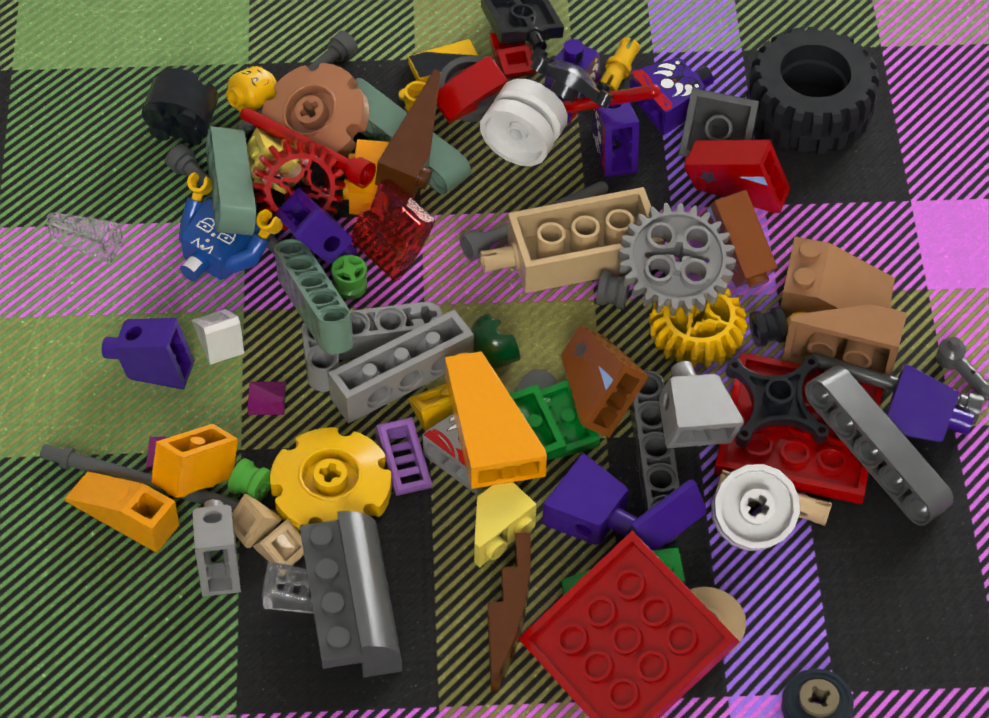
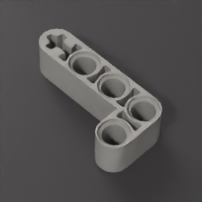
M418 302L350 311L354 345L349 351L340 354L324 352L304 322L302 324V339L309 385L314 390L320 392L329 391L328 372L340 367L339 360L358 358L442 316L440 307L431 302Z

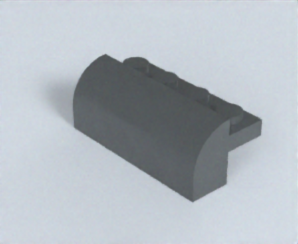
M340 511L337 512L338 520L300 526L322 668L326 669L361 663L363 678L402 672V658L376 521L365 513Z

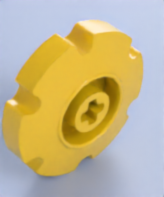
M335 427L308 431L295 438V449H282L274 460L270 472L271 494L278 496L275 499L277 513L283 521L288 519L299 533L300 526L338 520L337 512L356 511L369 516L380 517L388 506L392 482L391 471L384 469L386 467L385 454L373 440L359 432L354 431L349 436H341L338 433V428Z

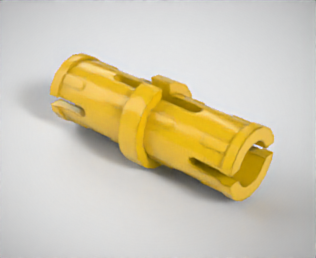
M623 38L614 56L609 57L605 65L606 71L600 81L611 87L608 92L617 91L622 80L628 78L632 70L631 64L640 51V45L636 40H633L630 48L627 49L626 47L631 38Z

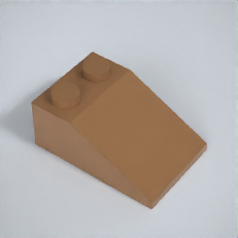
M794 236L780 307L786 319L795 312L809 313L868 304L890 307L895 278L831 243Z
M868 304L791 315L782 360L803 364L807 356L818 353L892 376L907 313L891 307Z

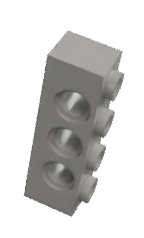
M454 309L328 372L330 399L346 421L351 423L445 375V357L455 356L459 353H474V334Z

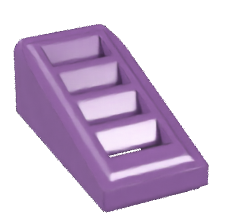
M410 417L377 425L375 437L378 446L385 454L386 470L391 471V482L395 495L400 496L432 488V481L413 418ZM406 437L407 442L390 445V440ZM408 449L411 451V454L396 458L393 456L395 452ZM413 461L416 465L415 467L398 470L396 466ZM419 474L421 479L402 484L400 480L402 477Z

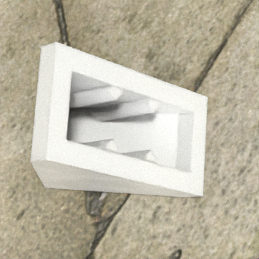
M224 309L192 320L193 327L210 365L244 354L241 325L237 315Z

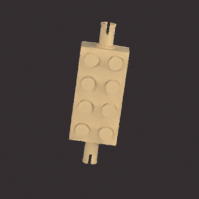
M644 187L508 213L507 240L509 246L480 251L479 256L483 272L488 273L489 271L514 267L515 270H518L525 293L600 279L602 270L610 271L613 276L627 274L619 272L620 263L623 262V260L618 259L619 249L624 248L620 244L622 236L628 235V225L630 223L637 225L636 221L639 214L649 219L648 214L651 205ZM652 238L656 244L664 245L663 238Z

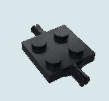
M481 0V8L500 44H515L528 41L531 43L533 50L539 47L545 51L547 48L546 40L563 38L564 25L549 0Z

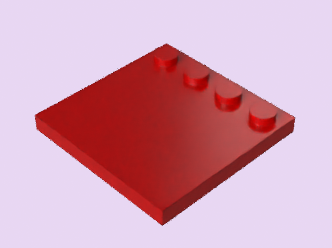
M743 352L740 353L739 361L744 367L766 376L785 375L802 365ZM818 368L815 374L809 375L804 381L802 397L809 413L818 422L829 427V435L826 442L821 444L815 442L812 434L798 427H768L756 432L746 447L738 446L735 438L732 443L720 444L714 474L721 475L723 469L733 472L746 465L765 464L780 470L792 481L796 491L857 504L863 503L868 478L866 468L806 398V384L825 372ZM735 378L731 399L743 418L744 423L742 427H744L752 416V403L745 386ZM857 381L880 407L883 388Z
M633 531L621 540L518 638L589 718H660L739 643V640Z

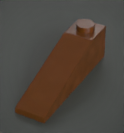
M436 69L433 70L377 163L375 185L412 200L420 188L425 189L432 176V170L428 167L441 71Z

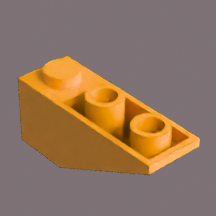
M87 471L64 498L67 503L156 553L180 526L175 501L139 482Z

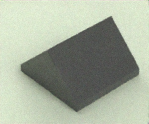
M692 88L679 155L685 157L689 155L695 140H753L759 101Z

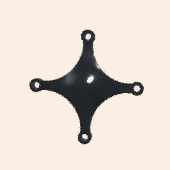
M536 47L530 58L533 61L530 68L554 79L550 87L552 92L571 102H574L580 92L607 109L614 97L608 93L611 88L608 84L602 81L595 83L590 75L580 66L567 61L550 59L547 57L548 52Z
M807 356L798 369L780 376L761 375L744 367L738 359L729 360L726 375L729 378L738 379L745 386L752 403V416L747 424L740 428L735 437V442L738 446L746 447L756 432L773 426L798 427L812 434L815 442L820 444L826 442L829 435V427L818 422L809 413L802 397L804 381L809 375L815 374L819 364L815 356Z

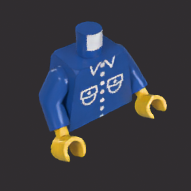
M196 172L191 173L188 177L187 185L193 193L192 197H187L179 231V241L182 245L183 257L186 260L180 266L182 274L191 281H196L204 272L211 274L219 280H223L233 273L256 266L270 242L269 235L277 234L282 230L283 224L281 219L275 216L268 225L269 220L272 218V212L264 209L256 217L252 236L216 232L212 199L207 198L205 201H202V197L209 194L213 189V183L206 176L203 185L197 188L199 174Z

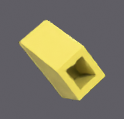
M514 482L490 486L477 496L474 563L479 568L489 560L494 561L505 552L507 546L515 540V533H530L535 527L537 504Z

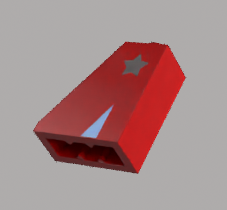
M695 140L689 155L685 158V171L690 176L695 189L720 197H726L747 190L753 207L772 213H781L791 188L771 140Z

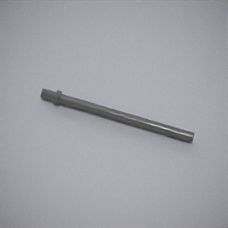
M48 444L42 446L40 458L59 463L60 468L69 470L73 467L139 482L160 493L167 494L165 490L151 482L152 474L76 453L75 448L66 446L62 449ZM204 489L189 493L185 497H178L201 505L208 500H220L224 505L232 507V513L240 502L239 499Z

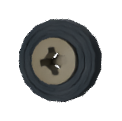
M813 668L801 671L789 680L783 690L781 710L784 718H852L854 698L849 685L839 675L829 670ZM813 698L823 700L824 702H815Z

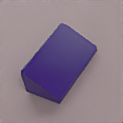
M689 479L632 522L631 531L651 550H659L706 514V507L696 482L693 479Z

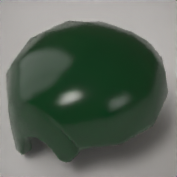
M486 314L477 318L471 328L474 334V353L482 351L492 368L504 367L520 360V351L514 336L498 333L497 327L501 324V320L493 319L490 314Z

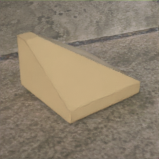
M249 494L243 495L232 513L235 535L246 548H251L279 525L282 520L278 514Z
M288 519L253 545L258 553L282 573L304 555L301 534Z

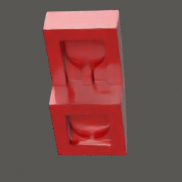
M490 33L489 42L496 64L506 78L537 74V71L530 68L533 63L530 59L532 56L530 45H526L525 41L515 44H500L496 34Z
M488 56L465 69L438 89L436 106L450 124L477 110L480 101L501 91L508 80L492 57Z

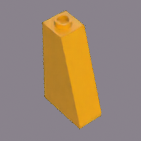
M482 351L459 353L455 356L445 357V380L471 489L546 477L547 454L545 448Z

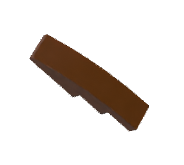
M515 533V567H502V601L488 602L487 622L491 691H499L515 656L519 642L518 638L523 629L530 588L531 533Z

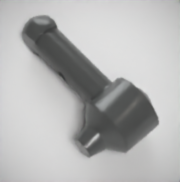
M958 337L943 339L936 354L937 363L942 368L948 370L956 369L978 395L984 396L985 401L989 400V383L964 358L966 353L964 343Z

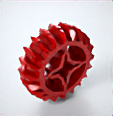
M296 137L294 148H291L289 142L284 139L281 141L282 151L278 152L273 145L269 147V151L273 155L270 160L264 155L259 157L260 162L265 167L264 169L254 167L252 170L254 175L261 178V180L252 181L253 189L261 190L254 194L255 203H262L258 208L259 212L264 209L272 212V218L269 220V223H271L275 216L278 217L275 213L280 208L273 201L271 183H276L279 187L286 190L284 200L287 201L295 192L287 182L298 183L300 178L308 187L299 188L310 198L318 199L316 203L325 211H329L333 215L336 214L337 210L331 203L332 201L342 202L343 197L336 193L335 190L344 189L346 184L344 181L335 179L341 177L344 171L342 168L334 167L338 162L335 155L326 157L329 149L325 145L316 150V142L310 139L304 148L303 140L300 137ZM301 159V161H297L294 169L291 171L276 172L286 162ZM312 161L318 163L323 170L325 178L324 187L318 186L317 183L311 181L312 170L310 166ZM283 224L282 230L286 231L288 228Z

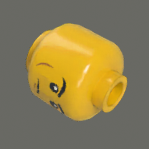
M252 66L233 74L228 81L226 92L229 104L239 112L243 108H250L254 111L258 110L264 105L266 100L275 98L277 93L274 89V85L277 83L272 73L259 66Z

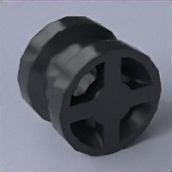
M773 307L767 313H761L760 311L750 313V331L757 347L766 346L769 341L774 340L778 343L786 342L788 324L781 307Z

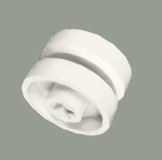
M513 79L506 82L481 119L480 132L487 145L503 159L521 166H534L542 163L552 149L554 142L567 125L568 114L562 101L544 85L529 79Z
M765 464L746 465L731 472L717 487L711 502L712 520L718 533L730 545L745 551L765 550L784 541L794 530L800 514L799 495L792 481L780 470ZM753 501L761 506V512L755 516L748 513L751 507L747 506Z

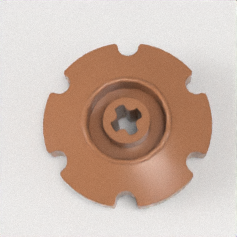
M321 63L315 71H310L304 65L282 77L274 85V89L277 91L275 98L265 101L262 115L346 157L356 148V143L353 140L354 136L358 132L366 131L369 120V105L367 97L360 88L356 89L358 83L349 72L333 64ZM269 134L270 136H272L274 139H276L278 142L281 143V141H282L281 139H279V138H277V137H275V136Z

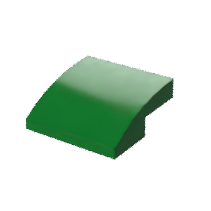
M568 380L540 389L538 384L510 393L515 404L545 448L547 460L573 455L600 445V438L597 432L584 427L580 423Z

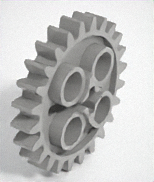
M680 202L676 211H671L668 203H664L662 213L660 214L654 207H650L649 219L639 214L636 221L637 225L630 223L627 229L628 235L622 236L620 245L624 248L619 249L618 259L623 260L620 263L619 272L628 273L624 278V286L635 284L632 296L636 297L643 293L645 295L643 306L646 307L654 301L657 303V313H660L664 306H669L671 316L675 315L677 307H682L687 316L690 315L692 305H695L700 312L704 311L705 300L714 305L718 298L717 293L724 295L727 289L726 283H731L734 273L730 270L734 269L736 259L730 257L734 253L735 246L725 245L730 237L729 232L718 233L722 222L708 223L710 212L699 217L697 216V206L695 205L689 213L684 212L683 203ZM661 237L668 243L659 245L653 242L652 238ZM688 241H699L704 247L694 248L689 245ZM674 256L679 257V262L675 261ZM661 270L666 276L664 278H656L649 271ZM686 274H698L702 280L691 281L687 278Z

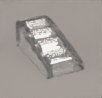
M49 212L46 216L52 241L107 263H111L124 245L121 224L116 222Z
M268 562L262 592L264 609L314 614L311 598L308 597L309 583L306 569L282 563ZM278 584H284L283 591L277 590ZM294 585L300 586L299 595L293 593Z

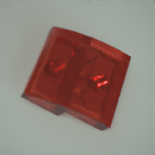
M391 179L384 180L379 183L370 209L359 213L351 234L352 242L393 281H398L418 256L436 220Z

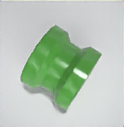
M344 255L337 258L331 268L333 286L342 299L354 300L361 297L367 289L366 263L363 259L354 255Z
M243 458L237 463L230 475L228 491L235 495L249 494L261 502L270 489L271 470L265 467L259 469L255 467L253 461Z

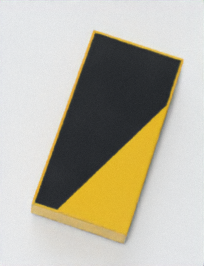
M470 39L409 55L408 65L416 81L426 83L434 69L442 71L449 62L456 58L478 56Z

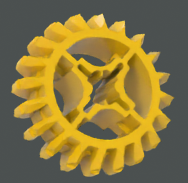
M728 288L724 295L717 293L718 298L714 305L705 300L706 305L702 312L695 305H692L690 315L687 316L682 307H677L674 316H671L669 306H664L661 312L657 313V303L654 302L649 323L651 324V339L655 340L657 350H664L666 359L677 357V363L683 361L691 362L693 369L697 363H703L708 370L712 361L722 365L725 357L733 358L736 349H740V346L743 344L747 329L745 309L740 307L739 297L731 298L730 288Z

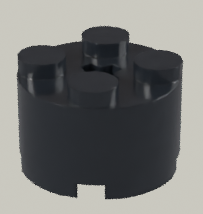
M169 68L162 70L160 76L156 74L142 109L143 120L151 128L150 134L159 140H168L172 136L182 138L191 145H200L208 132L219 99L216 88L209 81L207 86L198 81L199 75L183 69Z

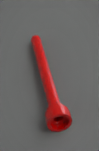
M656 84L608 92L614 96L609 106L656 98L660 95V88ZM588 97L575 98L574 102L562 101L567 114L602 108V106Z
M243 108L240 112L242 120L281 140L286 139L293 146L296 137H300L303 140L304 148L310 140L250 108ZM316 142V150H317V149H318L319 147H321L322 145ZM329 149L326 157L331 155L337 157L338 162L334 167L342 168L350 183L360 188H366L372 182L376 173L374 163L362 157L349 159Z

